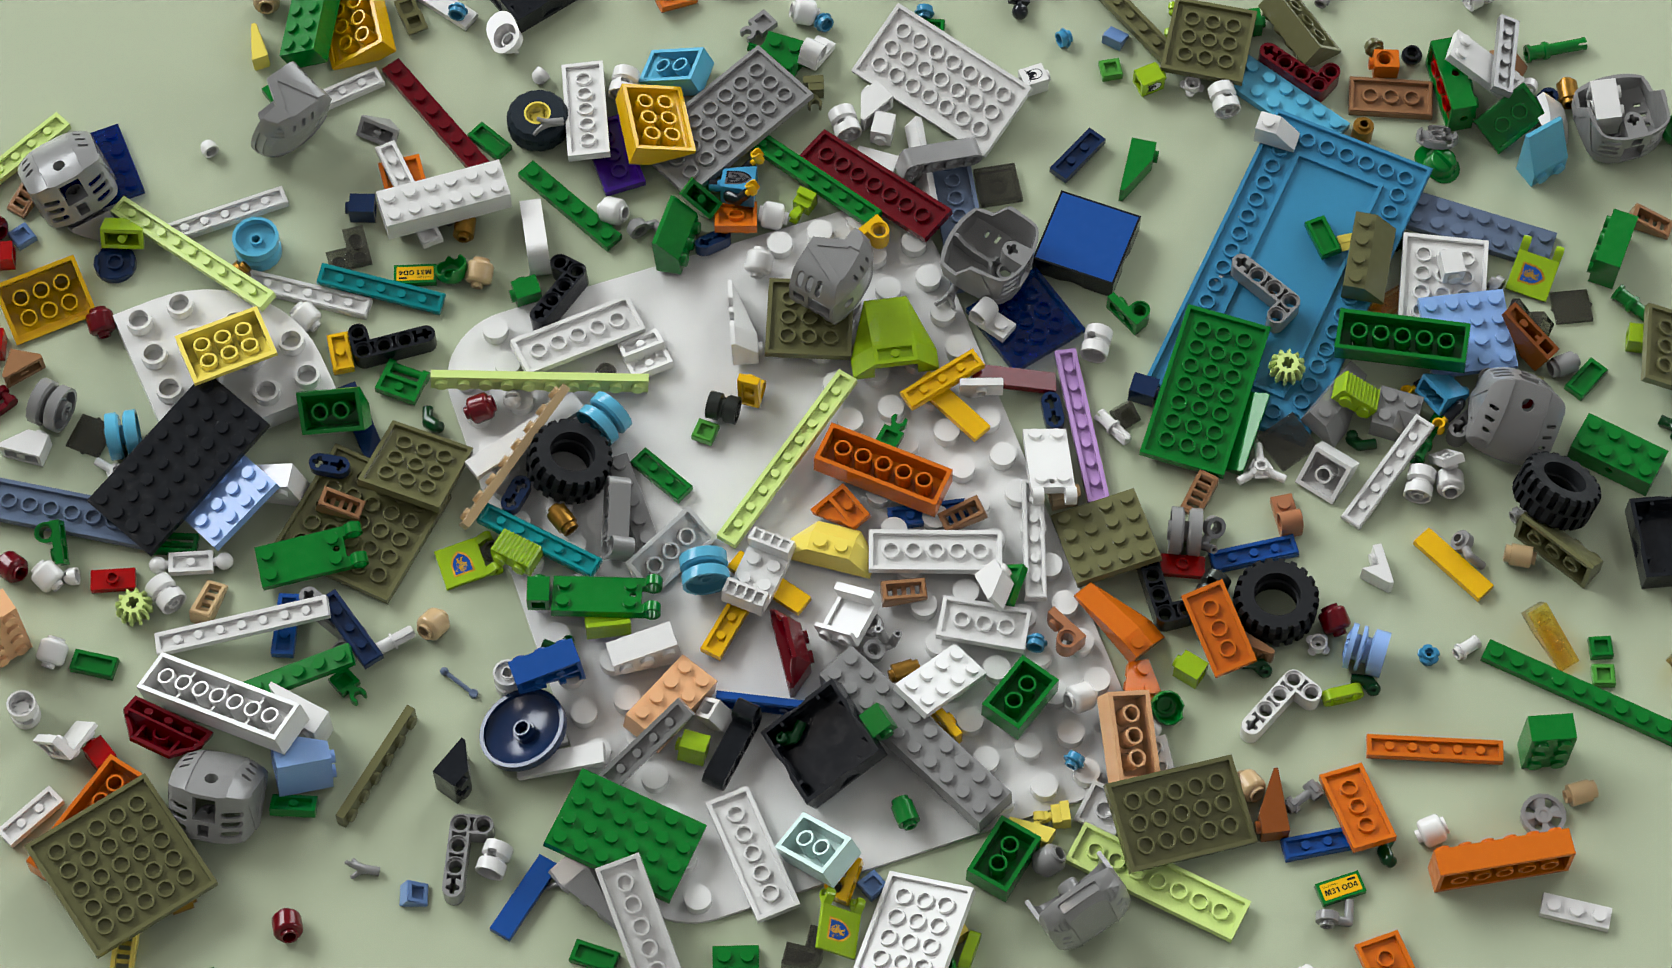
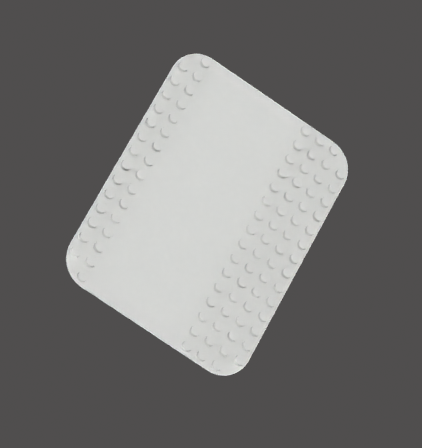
M843 211L732 243L729 247L709 256H699L697 254L689 256L688 265L683 268L681 275L657 271L655 266L588 286L559 319V321L628 295L646 328L645 332L657 328L664 341L665 348L673 360V368L649 377L648 392L636 394L633 392L612 393L603 391L617 400L632 420V425L624 433H618L619 438L610 446L612 457L627 453L631 461L646 447L693 486V490L677 504L632 466L656 534L689 505L717 538L719 530L836 372L840 369L853 377L851 360L765 357L764 353L769 278L790 279L796 262L813 236L845 240L854 228L859 229L862 226L861 223ZM881 216L890 229L889 244L883 249L872 247V280L863 298L853 311L851 356L863 302L907 296L937 349L939 368L972 348L985 364L957 295H955L954 300L955 309L951 308L949 301L938 306L934 305L935 302L946 294L951 286L950 281L943 275L940 266L941 257L934 242L930 238L925 243L889 219ZM755 246L770 249V253L774 256L770 275L763 276L762 279L750 277V273L744 269L747 253L749 250L754 249ZM728 280L733 281L757 333V340L762 342L763 355H759V364L733 365ZM538 302L495 314L475 325L456 346L451 356L448 370L523 371L510 346V340L533 331L530 312ZM617 344L545 371L629 373ZM917 364L875 369L874 378L857 379L854 389L736 549L719 539H716L711 545L722 547L726 550L729 564L740 550L745 553L748 547V536L754 526L789 540L817 521L841 526L814 515L810 509L842 483L871 515V518L856 529L862 532L868 545L869 529L945 530L937 515L946 510L942 505L935 517L925 513L922 514L923 527L907 528L906 523L901 518H888L887 515L888 507L904 505L814 470V456L831 423L876 439L884 424L891 426V417L897 414L896 423L900 424L905 418L907 419V427L901 431L904 432V438L898 446L899 449L953 469L952 483L943 501L965 498V501L975 495L980 499L988 518L959 530H1002V564H1023L1021 480L1028 479L1026 459L999 395H987L985 397L959 396V384L950 388L951 391L990 425V430L974 442L929 401L911 411L900 396V391L914 384L928 371L918 372ZM739 373L752 374L762 380H766V388L760 407L755 408L742 404L740 415L735 425L723 422L721 417L718 420L705 418V407L711 390L724 393L725 398L730 395L738 396L737 379ZM448 389L467 446L473 447L472 456L537 415L535 413L542 403L546 405L551 399L548 397L550 392L545 390H534L531 392L513 390L519 393L521 405L517 409L510 410L505 407L503 400L504 395L508 391L500 389L488 391L480 389ZM589 391L573 392L583 405H590V399L596 394ZM485 392L488 396L492 395L497 405V411L492 419L475 424L471 419L468 420L466 418L463 408L466 407V400L469 397ZM699 418L720 425L712 446L691 439ZM530 447L525 450L488 503L502 509L501 498L511 481L520 475L528 478L525 464ZM557 452L551 455L553 460L566 470L582 471L587 469L584 461L575 454ZM500 467L479 479L482 492L487 487L485 483L492 472L496 474ZM534 481L531 482V493L521 510L514 516L602 558L604 487L599 494H596L595 498L591 500L586 499L585 503L577 504V502H573V504H565L577 519L578 528L572 534L564 536L557 531L547 518L548 509L557 502H554V499L551 497L546 498L543 496L541 490L537 491L534 488ZM522 484L521 486L517 485L518 492L522 487L525 488V484ZM514 499L511 503H507V507L515 506ZM1045 504L1047 602L1024 601L1023 582L1014 606L1032 610L1028 635L1039 633L1044 636V640H1047L1048 644L1041 653L1031 652L1026 646L1023 654L936 639L944 595L991 603L974 574L872 573L870 579L790 560L789 567L783 578L811 596V602L799 616L773 599L762 617L749 612L721 661L702 653L700 647L727 604L721 601L722 591L708 595L687 593L683 590L682 572H680L655 596L648 592L642 593V604L648 600L658 601L661 604V615L656 620L630 618L631 634L670 621L681 655L686 656L718 681L715 693L711 698L716 699V692L718 690L805 700L807 696L821 687L819 674L851 646H843L833 640H823L819 637V633L814 627L816 622L824 623L838 597L834 590L837 582L875 591L881 601V581L925 578L927 600L892 607H882L881 605L877 614L884 623V630L889 639L895 630H900L902 636L895 648L885 651L881 661L871 664L889 679L887 670L891 669V664L908 659H917L921 667L956 643L987 674L984 679L942 708L946 713L950 712L954 716L956 725L962 731V742L959 744L1012 792V803L987 827L979 832L879 740L888 755L815 809L805 803L792 783L787 769L776 758L760 733L782 716L771 713H762L761 723L726 789L722 791L702 782V777L725 733L710 730L696 716H693L659 753L653 754L621 785L707 825L670 903L668 904L656 898L664 920L685 924L706 923L751 909L705 803L747 785L775 846L800 815L805 812L852 838L861 851L859 858H862L864 863L861 871L863 873L992 831L1001 815L1008 819L1011 816L1026 820L1033 817L1034 811L1050 812V805L1059 804V801L1068 800L1069 805L1081 802L1085 798L1094 779L1103 784L1108 783L1098 703H1096L1093 709L1077 714L1066 708L1063 695L1068 686L1082 681H1087L1097 689L1098 697L1107 692L1123 690L1093 619L1074 598V595L1080 591V588H1077ZM975 506L972 507L973 513L978 512ZM629 526V537H633L632 531ZM635 542L634 554L638 551L636 542ZM543 556L531 576L536 574L550 576V610H528L526 595L527 576L529 575L525 573L519 575L512 570V567L508 566L536 648L541 647L544 639L556 643L564 638L565 635H571L575 640V648L586 679L579 680V677L566 679V684L560 685L556 681L549 683L553 696L556 697L565 710L567 717L566 734L570 746L599 741L605 743L606 765L586 768V770L598 775L637 738L623 727L625 715L673 664L617 675L606 643L624 636L587 640L584 617L551 616L554 576L583 575ZM602 559L603 562L594 577L633 578L625 566V562ZM729 571L730 577L733 578L734 573ZM919 585L915 586L916 594H920ZM910 587L906 588L907 595H910ZM897 589V595H901V589ZM888 591V596H892V591ZM1054 606L1086 635L1085 645L1070 657H1063L1057 653L1055 646L1058 631L1054 632L1047 624L1048 611ZM773 608L801 623L802 631L807 630L809 643L806 644L807 650H812L814 663L811 664V674L796 696L792 698L789 695L770 619L769 609ZM864 635L859 646L853 647L861 653L866 641L870 639L880 640L876 636L868 637ZM1062 641L1065 645L1072 644L1070 641ZM1024 655L1059 679L1057 693L1017 740L982 716L981 711L982 703L1018 659ZM685 729L711 736L709 752L703 767L677 760L676 740L678 737H682ZM1070 750L1078 752L1085 758L1084 767L1077 770L1070 769L1065 765L1064 755H1067ZM908 795L909 799L913 800L920 821L917 823V827L912 830L906 831L898 827L891 809V801L898 796ZM778 852L796 894L824 885L818 879L787 863Z

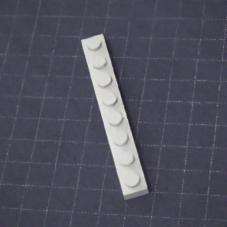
M325 594L154 633L156 653L158 656L161 652L174 654L331 618L329 598Z

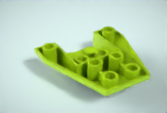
M907 296L863 302L851 356L854 378H874L875 369L917 364L918 372L939 369L937 349Z

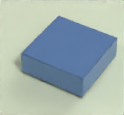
M25 222L7 233L19 251L37 241L36 235Z
M873 869L859 880L856 886L872 902L881 895L885 881Z

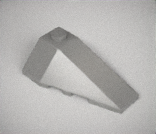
M1350 361L1337 377L1345 371H1349L1365 381L1367 374L1354 362ZM1335 379L1300 419L1320 439L1332 447H1335L1346 434L1354 413L1349 408L1340 406L1337 401L1331 398Z
M565 856L549 870L548 873L564 892L574 894L580 899V904L584 907L590 906L598 912L599 918L617 930L594 869Z

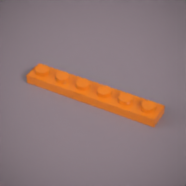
M1367 734L1366 758L1502 765L1504 762L1503 740Z

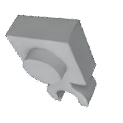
M763 9L748 20L749 26L741 28L740 36L743 37L745 34H750L747 37V42L752 43L756 35L759 34L763 38L768 34V31L775 29L778 26L777 21Z

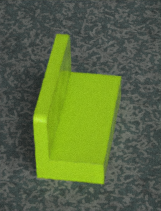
M584 617L587 640L631 634L630 618Z

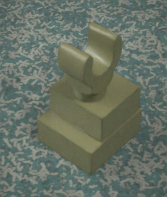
M803 76V85L814 95V98L808 102V110L811 111L812 104H817L821 111L822 101L820 98H824V76Z

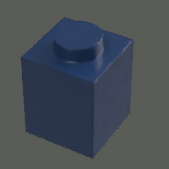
M350 193L349 202H345V214H349L350 222L376 223L377 201L375 194Z
M1135 372L1127 400L1153 407L1160 391V379Z

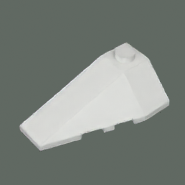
M728 280L733 365L759 364V355H763L762 342L757 340V333L733 281Z

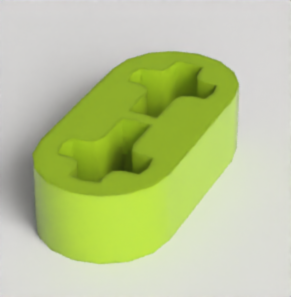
M1351 683L1324 690L1321 699L1325 707H1331L1357 701L1364 696V692L1360 683Z
M974 930L969 931L957 968H971L982 933Z

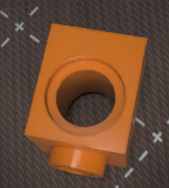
M1374 49L1373 56L1369 57L1368 69L1372 70V78L1398 77L1400 68L1399 50Z

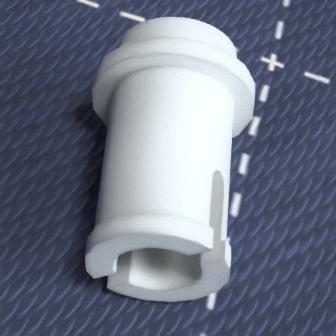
M1473 635L1461 644L1456 643L1452 653L1457 660H1465L1468 654L1482 647L1481 641L1477 636Z

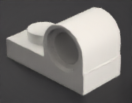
M819 35L815 39L807 37L801 46L797 63L816 71L835 50L836 43Z
M983 296L969 312L968 320L1003 343L1015 330L1016 324L998 312L999 308L994 300Z

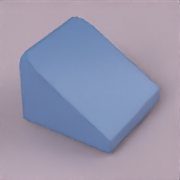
M1111 26L1102 35V43L1120 51L1127 41L1129 34Z
M411 880L401 884L400 906H428V884Z

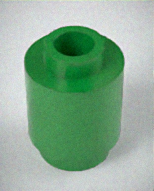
M908 795L894 798L891 801V809L898 827L906 831L917 827L920 818L913 800L909 799Z

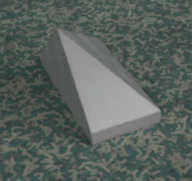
M362 115L356 135L383 145L393 140L397 142L400 129L390 119Z
M103 208L67 227L74 234L101 242L100 227L104 218H110L111 213L107 208Z

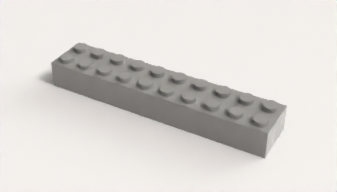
M852 645L819 674L821 686L831 678L840 682L860 713H863L876 702L883 705L898 728L893 731L894 734L891 737L880 741L976 830L981 832L1012 803V792L933 719L930 717L924 719L893 690L895 685Z

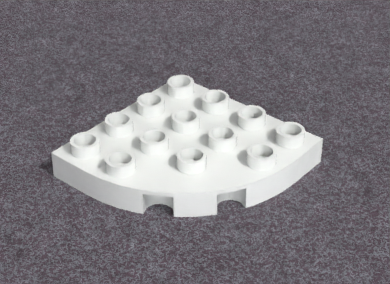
M201 289L174 292L113 315L116 328L158 422L194 384L174 336L254 306L231 291ZM269 304L263 312L260 310L259 312L278 355L215 378L270 424L268 429L299 417L296 392L336 389L321 354L310 336L293 318L272 304Z

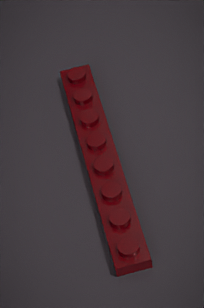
M399 58L382 68L384 76L465 168L490 162Z

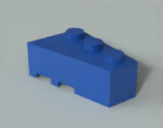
M572 638L561 639L554 645L546 648H537L533 653L525 656H516L512 661L508 662L519 694L547 688L546 684L556 681L560 685L566 684V679L579 677V680L586 679Z

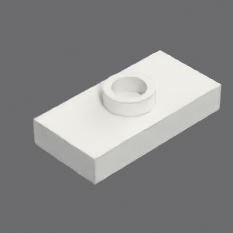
M1003 378L960 379L959 396L985 397L987 395H1003Z

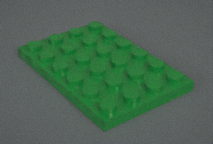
M582 768L543 846L594 870L639 852L655 897L669 904L707 825Z

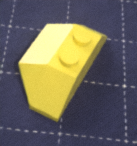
M817 521L790 539L795 541L797 546L791 560L868 579L871 577L872 573H869V545L859 530Z

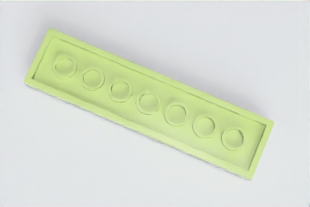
M1087 822L1082 826L1066 856V864L1089 874L1098 865L1096 853L1101 851L1125 884L1130 895L1230 943L1251 905L1250 900L1175 864L1129 874L1119 838Z

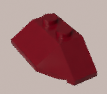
M773 608L769 609L770 619L789 695L792 698L796 696L811 674V664L814 663L812 650H807L806 644L809 643L807 630L802 631L801 623Z
M136 695L123 708L129 740L167 759L202 749L214 733Z

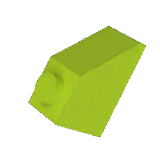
M104 218L100 227L101 248L144 249L143 228L127 218Z

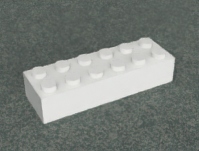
M499 159L376 191L378 207L389 240L512 207L511 194Z

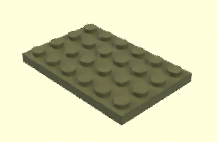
M1232 754L1107 783L1103 786L1129 874L1258 842Z

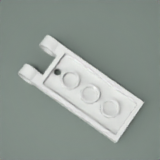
M1458 29L1453 34L1445 60L1497 98L1502 99L1504 97L1490 91L1494 55ZM1515 70L1513 89L1524 82L1526 86L1533 87V89L1529 90L1535 95L1538 82L1534 78H1524Z
M1023 429L1022 438L1032 505H1044V494L1064 493L1065 505H1077V487H1075L1066 429Z

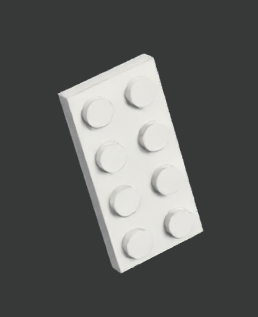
M944 595L936 639L1024 654L1032 610L1005 605L1004 609L999 612L992 603Z
M955 643L897 682L893 690L926 719L984 679L987 672Z

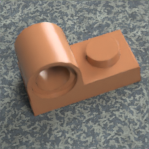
M1292 493L1270 497V505L1279 535L1293 534L1294 537L1301 536L1304 528L1301 510L1299 508L1296 509Z
M1055 606L1048 611L1047 624L1054 632L1058 631L1056 651L1063 657H1070L1085 645L1086 635ZM1062 641H1070L1072 644L1065 645Z

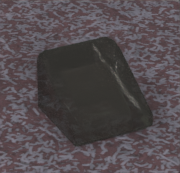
M1126 401L1109 411L1114 420L1120 421V425L1124 429L1141 420L1132 401Z

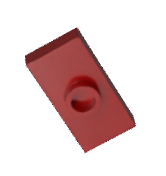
M1161 553L1162 560L1160 561V566L1164 577L1201 580L1205 572L1204 556L1196 557Z
M135 567L91 570V593L123 592L126 589L134 591L136 588Z

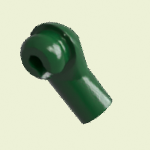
M423 407L422 424L424 428L433 433L443 432L445 425L433 417V407Z
M1356 430L1347 431L1346 443L1355 450L1377 449L1375 438L1362 440L1358 437Z
M1256 658L1257 662L1242 668L1253 669L1262 678H1268L1272 674L1271 666L1263 658Z
M1351 673L1350 684L1360 683L1370 696H1377L1380 693L1381 687L1373 676Z
M797 719L792 730L777 734L776 741L786 747L798 743L807 723Z
M1395 841L1380 845L1377 849V855L1381 863L1388 868H1392L1397 864V859L1391 850Z

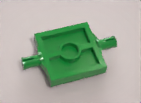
M768 31L765 41L760 46L795 78L797 72L802 67H806L797 63L803 40ZM749 42L747 51H751L757 45Z

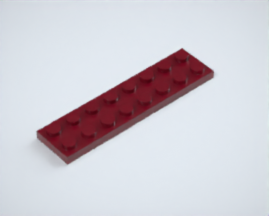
M825 129L800 154L801 157L881 209L882 216L925 243L953 214L952 209Z

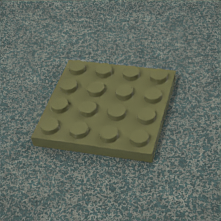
M1175 0L1160 69L1166 73L1216 82L1219 80H1230L1234 85L1242 86L1257 11L1198 0Z
M769 278L765 357L851 360L853 311L837 325L826 321L819 314L790 299V279Z
M1648 303L1644 308L1641 381L1672 390V309Z
M393 420L360 474L357 485L439 513L466 466L465 461L472 456L473 447Z
M1134 488L1051 515L1054 528L1077 588L1086 586L1090 582L1095 583L1162 560Z

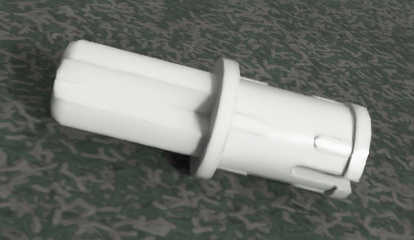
M1105 409L1097 412L1100 416L1096 414L1094 419L1106 429V433L1112 434L1122 445H1126L1131 441L1132 436L1120 425L1119 420H1114Z
M407 626L392 635L389 633L388 637L375 644L382 654H385L394 648L397 650L399 645L409 641L416 635L413 628Z

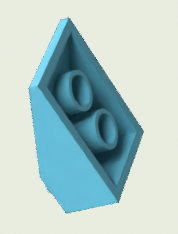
M704 47L651 50L639 83L642 85L678 86L682 88L683 96H694L705 88L714 66V61Z
M1560 116L1525 136L1516 170L1531 187L1537 183L1542 184L1553 174H1560L1566 167L1568 153L1563 120Z

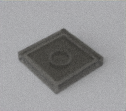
M1015 163L973 169L981 208L1023 202Z
M1293 412L1257 436L1259 442L1262 443L1265 450L1282 472L1309 455L1317 444Z

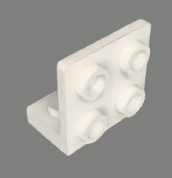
M76 721L64 736L38 734L33 742L50 758L71 760L79 755L82 745L94 736V730L98 725L95 722Z

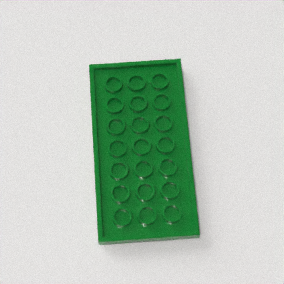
M1188 304L1139 455L1196 472L1201 469L1223 479L1271 327Z

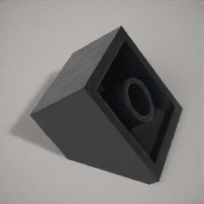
M462 737L433 770L436 789L457 804L462 799H466L472 791L469 756L465 739Z

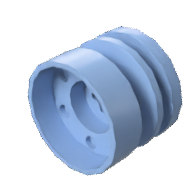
M1354 623L1353 628L1347 635L1343 649L1342 668L1348 669L1350 660H1354L1353 671L1356 672L1360 664L1364 663L1365 674L1379 678L1392 633L1377 629L1373 638L1368 637L1369 626H1365L1363 635L1358 634L1360 624Z

